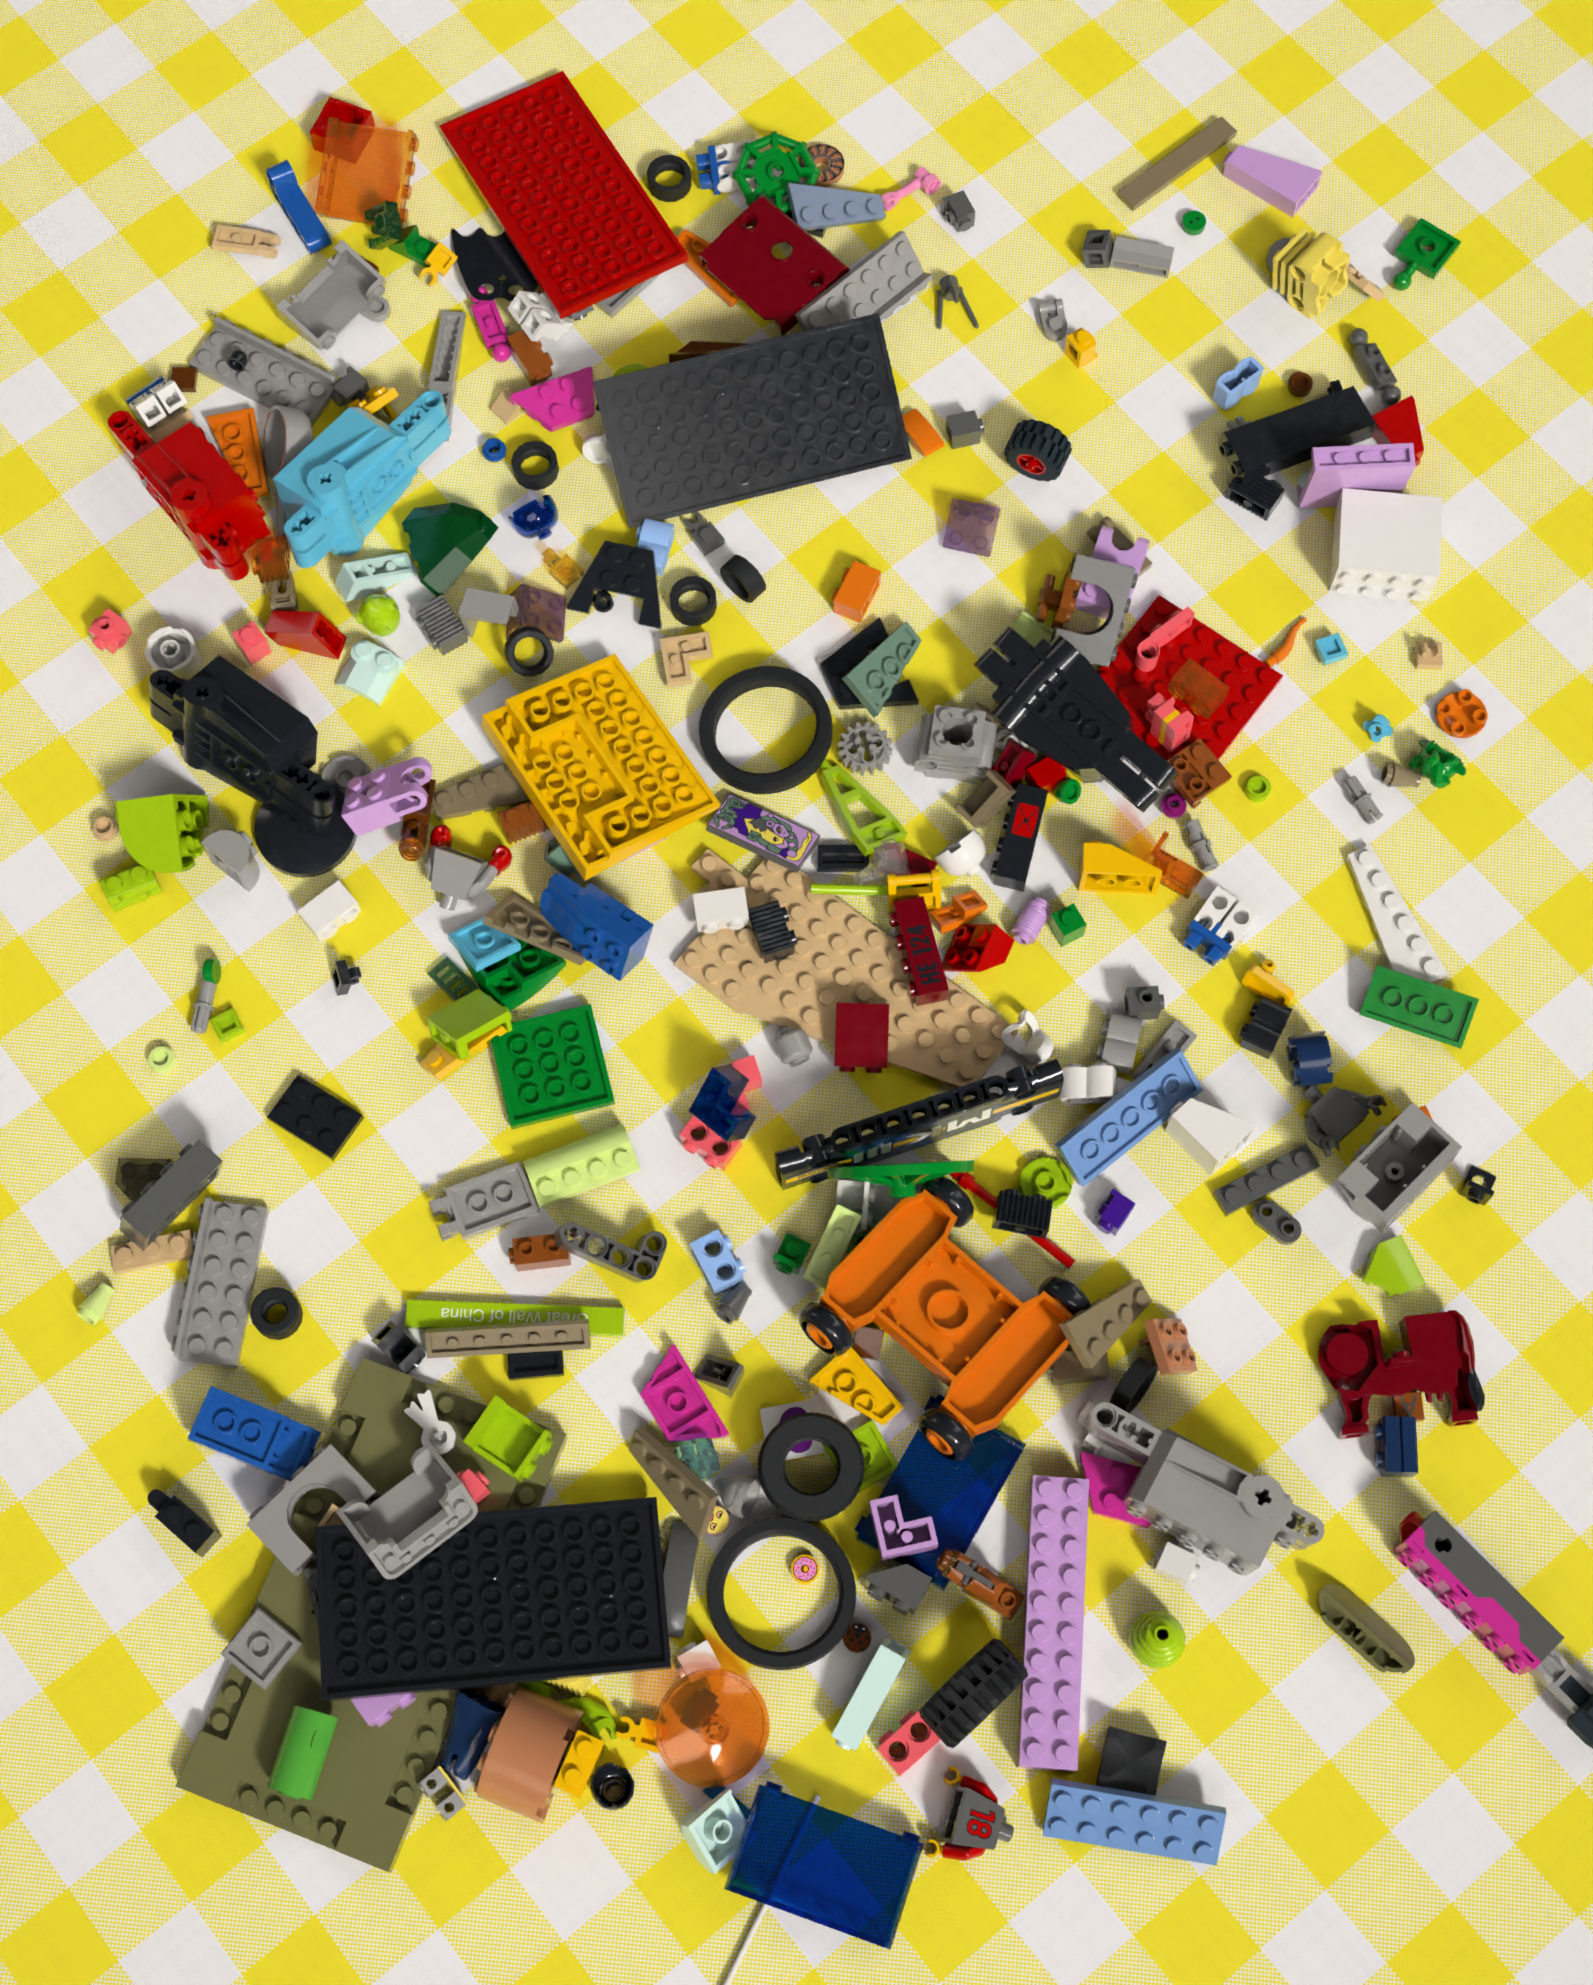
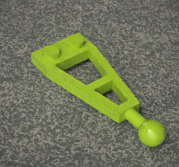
M825 758L820 766L822 769L820 778L850 838L862 854L867 856L888 847L890 843L896 844L905 840L908 833L895 816L840 765L832 767ZM836 778L849 792L841 794L833 779ZM860 800L880 820L859 829L847 805Z

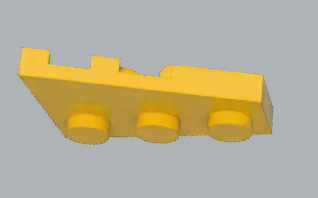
M499 1025L467 1043L469 1054L476 1049L479 1051L483 1050L488 1046L487 1041L497 1034L501 1037L508 1031L502 1025ZM437 1043L419 1065L426 1072L441 1080L465 1063L466 1058L460 1061Z
M852 1347L843 1355L832 1359L809 1380L813 1385L883 1426L904 1409L902 1404Z

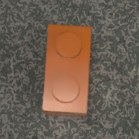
M854 560L851 568L845 569L841 579L843 583L840 589L836 588L834 590L831 602H834V613L861 623L881 584V571Z

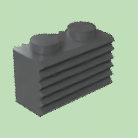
M441 594L415 608L417 614L415 622L421 631L426 630L429 634L427 639L433 650L439 649L442 655H446L468 642L465 629Z

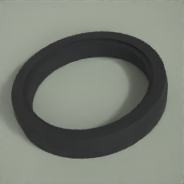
M779 666L753 667L729 677L712 692L700 716V745L711 769L728 785L752 794L783 792L806 781L822 765L832 741L831 712L818 687L801 673ZM763 687L784 688L798 694L807 701L816 716L814 739L808 750L798 761L779 771L752 773L733 766L721 755L716 745V729L722 713L733 700L748 691Z
M794 1518L764 1519L738 1531L719 1551L708 1577V1612L718 1636L738 1657L750 1664L765 1669H797L823 1658L843 1638L855 1610V1578L845 1553L837 1542L823 1530L813 1524ZM776 1536L798 1538L816 1547L833 1567L839 1586L837 1611L827 1630L811 1644L787 1652L765 1650L744 1639L730 1622L724 1604L726 1577L736 1558L755 1542Z

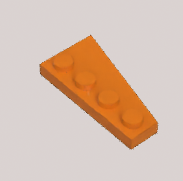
M686 229L678 234L676 237L689 258V261L684 264L730 308L741 300L707 271V264L704 267L701 266L699 254L710 243Z
M254 408L206 416L207 422L225 459L235 473L242 477L245 484L255 492L257 497L269 495Z

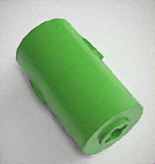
M293 1705L267 1788L278 1791V1794L299 1800L304 1798L313 1801L339 1718Z

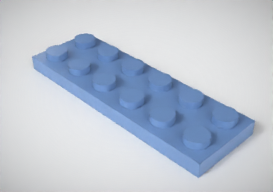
M1174 1048L1055 1143L1077 1184L1084 1187L1165 1122L1171 1115L1170 1111L1180 1101L1185 1104L1190 1098L1193 1099L1203 1091L1182 1050Z
M1052 1778L1043 1825V1836L1217 1866L1226 1819V1807Z

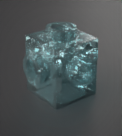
M711 1438L692 1439L674 1449L676 1457L704 1482L711 1480V1475L721 1470L718 1455Z

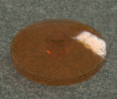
M721 1668L697 1670L685 1675L673 1684L660 1702L654 1724L657 1749L668 1768L685 1782L707 1788L726 1786L748 1774L761 1759L768 1742L770 1730L768 1710L758 1690L741 1675Z

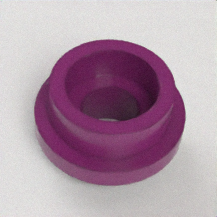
M1172 793L1162 799L1161 810L1168 818H1179L1186 811L1187 804L1181 795ZM1169 803H1177L1178 807L1173 808Z

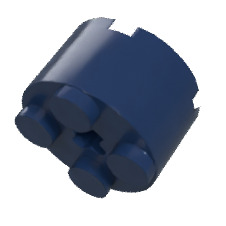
M1324 1030L1295 1034L1288 1037L1286 1051L1288 1061H1293V1070L1291 1071L1293 1086L1307 1087L1333 1082V1072L1328 1073L1327 1069L1332 1064L1328 1038L1324 1036Z

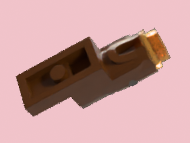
M430 779L429 782L422 785L428 794L426 806L415 812L403 815L399 852L402 858L407 861H416L424 854L436 780Z

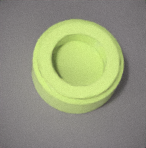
M157 1046L149 1052L147 1061L153 1071L162 1074L173 1069L176 1057L170 1048Z

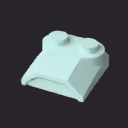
M359 641L352 646L351 657L339 676L336 686H341L380 706L405 665L392 652L369 641Z
M728 1788L700 1810L688 1812L681 1822V1832L694 1856L708 1872L716 1874L757 1837L733 1798L731 1789Z

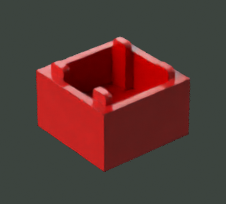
M329 97L309 133L315 151L356 165L376 127L372 111Z

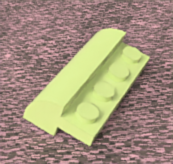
M623 1123L522 1161L540 1209L641 1171Z

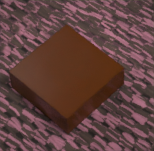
M172 367L171 380L175 381L180 391L196 392L197 368Z

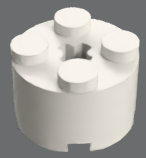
M171 626L163 627L156 630L149 637L145 656L153 672L167 670L177 677L188 681L202 669L201 654L193 637L185 629H176Z

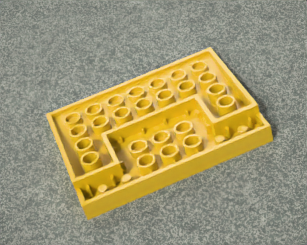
M616 654L505 700V706L482 715V729L584 881L720 808L721 804Z

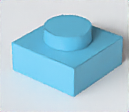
M1339 633L1315 640L1314 647L1323 666L1346 659L1348 656Z

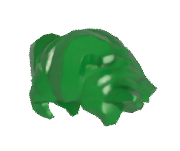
M1419 740L1418 744L1421 746V751L1410 760L1408 766L1411 770L1419 768L1422 776L1429 779L1433 786L1444 788L1451 783L1450 778L1456 773L1462 776L1466 774V768L1463 766L1464 763L1454 753L1445 751L1437 743L1434 744V740Z

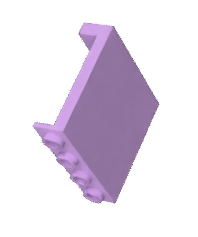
M1413 443L1313 447L1311 451L1312 468L1303 489L1297 484L1299 508L1336 507L1342 488L1402 494L1416 467Z

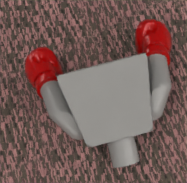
M439 825L434 827L430 834L429 852L424 866L428 880L431 882V889L443 893L440 907L454 911L457 899L467 900L478 896L491 884L496 876L505 871L511 864L512 854L508 847L499 845L493 850L491 860L487 861L451 848L452 833L450 828L446 825Z

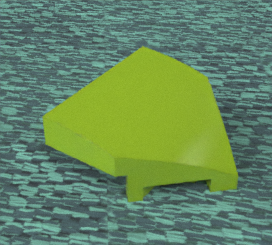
M1401 1235L1377 1244L1374 1250L1368 1254L1369 1263L1361 1282L1367 1285L1372 1283L1385 1290L1388 1296L1392 1297L1396 1293L1401 1295L1421 1288L1426 1284Z

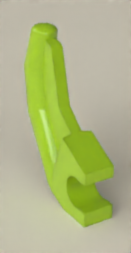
M567 1697L558 1701L583 1711L582 1721L588 1726L595 1738L601 1740L600 1733L603 1729L607 1728L611 1732V1740L617 1739L616 1724L607 1707L588 1697Z

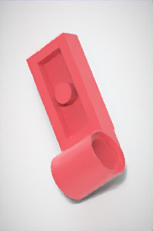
M1186 607L1181 612L1179 610L1174 612L1165 624L1156 625L1150 631V636L1138 645L1134 662L1139 670L1144 672L1152 671L1157 665L1160 648L1192 625L1195 613L1189 607ZM1142 654H1149L1152 658H1146Z

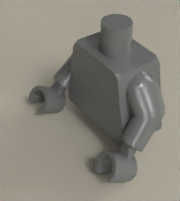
M1313 1085L1303 1093V1096L1312 1105L1304 1116L1308 1140L1323 1149L1326 1157H1330V1150L1335 1148L1337 1151H1340L1339 1142L1367 1118L1370 1109H1372L1373 1114L1379 1116L1382 1112L1378 1106L1383 1105L1387 1107L1388 1105L1382 1095L1371 1097L1344 1088L1339 1089L1335 1086L1324 1095Z

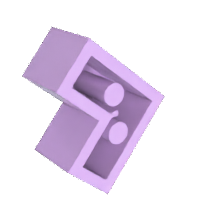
M897 1495L869 1501V1509L882 1562L937 1549L938 1540L932 1516L904 1522Z

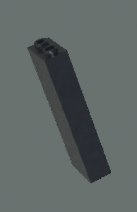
M1352 386L1223 432L1219 451L1222 457L1226 458L1230 464L1233 476L1237 477L1242 485L1311 460L1313 447L1350 446L1372 437L1376 422L1355 387Z

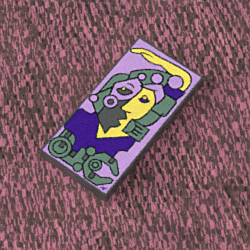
M730 793L706 827V831L796 873L799 872L820 839L819 834Z

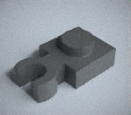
M699 512L694 513V517L697 520L696 523H690L687 518L684 519L685 528L689 532H693L690 534L691 540L704 556L725 544L724 537L711 522L703 524L702 515Z

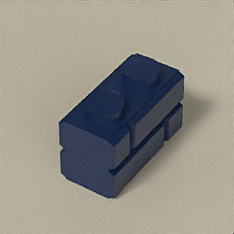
M1382 1416L1378 1420V1424H1374V1440L1379 1441V1451L1375 1452V1467L1380 1468V1476L1414 1477L1418 1474L1416 1417Z

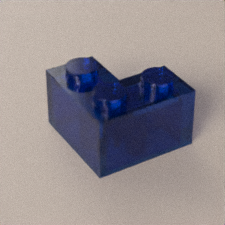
M731 1064L712 1067L689 1111L726 1142L745 1139L756 1116L737 1101L749 1079Z

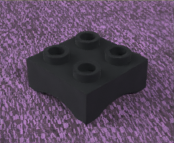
M1111 1726L1108 1727L1096 1786L1156 1796L1167 1741L1135 1734Z

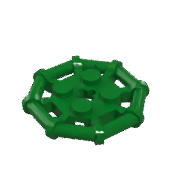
M771 131V134L753 142H745L742 145L743 150L736 169L732 172V178L737 181L748 206L755 202L763 193L768 198H775L774 204L784 213L791 210L789 201L782 203V197L788 195L786 185L788 183L798 184L800 177H807L805 185L815 186L817 178L821 175L820 169L816 167L804 141L793 140L777 134L776 131ZM771 144V149L761 153L758 151ZM778 144L790 148L793 151H787V153L781 151V148H778ZM798 156H801L806 167H800L796 159ZM750 157L756 160L753 169L746 168ZM776 168L777 171H782L783 173L780 174V177H774L771 175L772 169ZM747 178H752L757 186L753 192L746 180Z

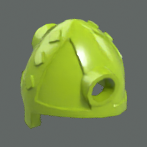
M369 594L364 599L360 609L354 612L355 618L360 625L362 624L373 635L380 637L392 634L400 621L399 607L395 600L388 595Z

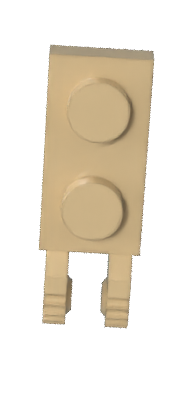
M216 225L211 246L213 250L256 256L261 255L264 258L274 259L277 257L278 251L273 246H279L281 238L276 234L262 232V230Z

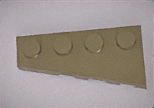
M504 763L434 792L432 807L438 820L471 815L472 812L483 810L490 812L500 807L510 806L511 808L530 801L507 764Z
M514 893L484 916L482 924L578 965H582L587 961L582 956V953L575 951L572 948V944L563 938L541 914V910Z
M1133 1279L1110 1292L1109 1296L1104 1299L1095 1301L1086 1310H1080L1075 1313L1071 1319L1060 1322L1059 1326L1083 1368H1093L1152 1300L1140 1279Z
M643 1426L636 1429L629 1448L630 1453L698 1539L705 1536L719 1495Z

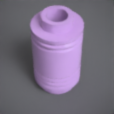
M1032 897V899L1027 901L1011 930L1015 941L1022 945L1035 942L1050 914V905L1047 901L1039 897Z

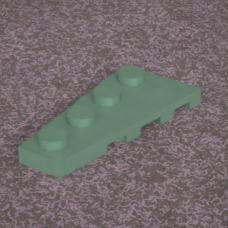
M907 621L893 631L842 678L873 718L881 712L882 705L889 698L892 688L899 681L903 674V669L910 662L922 641Z

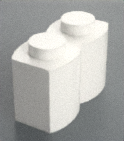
M1096 1062L1094 1066L1090 1067L1073 1063L1069 1064L1066 1068H1061L1064 1082L1060 1093V1100L1064 1105L1105 1104L1117 1095V1071L1107 1062Z

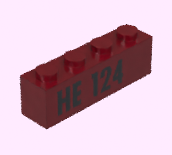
M924 897L893 902L892 910L888 912V918L891 928L895 927L897 933L894 936L897 951L901 950L903 959H901L903 974H908L910 981L907 983L909 997H914L916 1006L947 1000L949 987Z

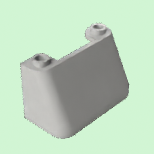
M341 240L334 247L337 253L333 258L329 257L327 259V265L296 296L294 294L290 296L291 302L283 298L276 305L279 319L319 350L324 348L326 350L330 349L336 342L335 338L374 298L376 300L379 299L386 290L384 288L385 278L344 240Z
M430 1442L413 1454L410 1464L414 1472L369 1506L362 1499L348 1501L336 1511L376 1568L386 1579H394L403 1574L469 1524L478 1512L476 1503L463 1483Z

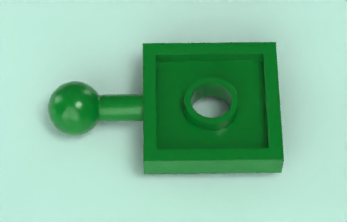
M1421 218L1395 250L1394 256L1409 265L1404 271L1397 272L1393 276L1392 284L1394 288L1399 291L1408 289L1412 281L1411 276L1416 270L1435 279L1457 251L1461 241ZM1428 245L1432 247L1433 251H1424L1422 246Z

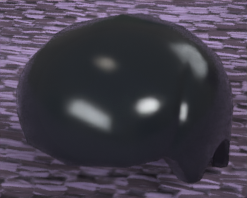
M608 1762L599 1766L591 1776L590 1791L593 1799L599 1806L608 1810H618L627 1806L634 1796L635 1782L626 1768L615 1765L613 1762Z

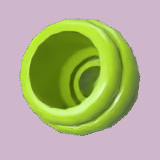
M1149 1611L1141 1614L1133 1622L1129 1632V1645L1133 1655L1142 1664L1151 1668H1165L1173 1665L1182 1656L1185 1648V1633L1182 1625L1174 1616L1164 1611ZM1158 1630H1164L1167 1633L1166 1640H1160L1157 1637Z

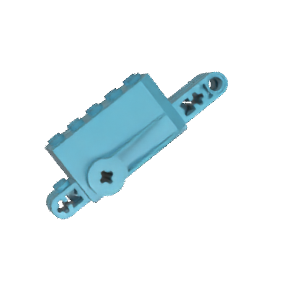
M435 390L424 392L390 425L360 407H349L273 478L288 519L284 525V531L295 562L299 567H313L329 551L334 555L349 556L361 549L364 544V538L373 530L411 484L412 478L418 473L417 467L451 435L450 422L443 396L440 392Z

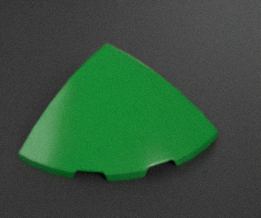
M517 939L521 944L520 951L478 972L460 954L482 992L486 995H491L497 1003L507 1007L509 1011L515 1009L544 988L566 966V961L562 957L548 951L530 946L527 942Z

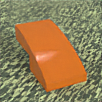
M916 408L902 416L906 434L911 440V445L922 456L927 457L945 446L937 431Z
M975 890L952 896V905L929 911L930 922L940 934H943L973 920L987 909L988 904Z

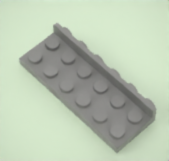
M899 231L799 310L795 316L803 331L879 313L880 320L886 319L893 314L897 307L906 304L912 295L925 289L927 283L933 279V276L923 271L906 233Z
M215 316L213 319L214 330L191 359L189 366L196 367L198 373L269 409L274 405L300 409L309 417L313 427L332 401L331 395L334 393L333 386L336 383L335 375L328 370H321L315 367L309 360H301L295 357L287 349L282 350L276 347L267 339L262 340L256 337L247 329L242 330L236 327L228 319L222 320ZM234 350H242L247 355L248 363L241 372L230 368L226 361Z
M205 1197L204 1204L200 1205L198 1211V1219L201 1220L199 1230H195L193 1236L194 1255L190 1256L187 1266L190 1275L188 1283L185 1282L182 1289L183 1309H179L177 1314L178 1333L177 1336L174 1335L171 1343V1351L174 1352L173 1355L179 1361L238 1368L269 1213L267 1207L214 1201L211 1197Z

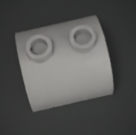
M220 830L208 835L201 842L209 859L215 866L248 892L255 887L260 874L259 865L254 857L258 850L251 844L253 840L246 833L241 831L238 834L230 830Z

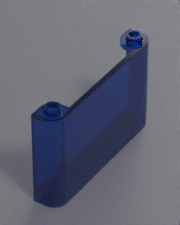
M938 1394L936 1398L931 1396L924 1411L930 1408H939L945 1397L941 1394ZM998 1427L976 1435L972 1439V1453L961 1462L950 1461L942 1457L925 1441L918 1429L879 1498L893 1495L898 1496L904 1522L932 1516L938 1540L937 1549L891 1559V1561L899 1566L909 1564L932 1577L930 1584L943 1592L950 1582L944 1576L945 1567L950 1569L956 1566L950 1559L957 1551L963 1554L967 1552L1026 1446V1443ZM870 1513L867 1518L862 1516L855 1528V1531L858 1532L856 1540L880 1554Z
M766 1781L765 1786L759 1784L723 1889L891 1950L924 1844L919 1842L920 1836L907 1831H903L901 1836L781 1792L783 1786L770 1781Z

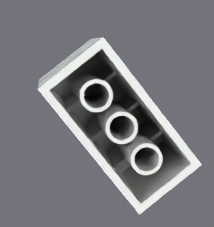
M1342 488L1333 515L1329 591H1335L1339 594L1356 593L1367 597L1376 595L1386 596L1390 599L1407 598L1413 601H1429L1440 575L1442 497Z

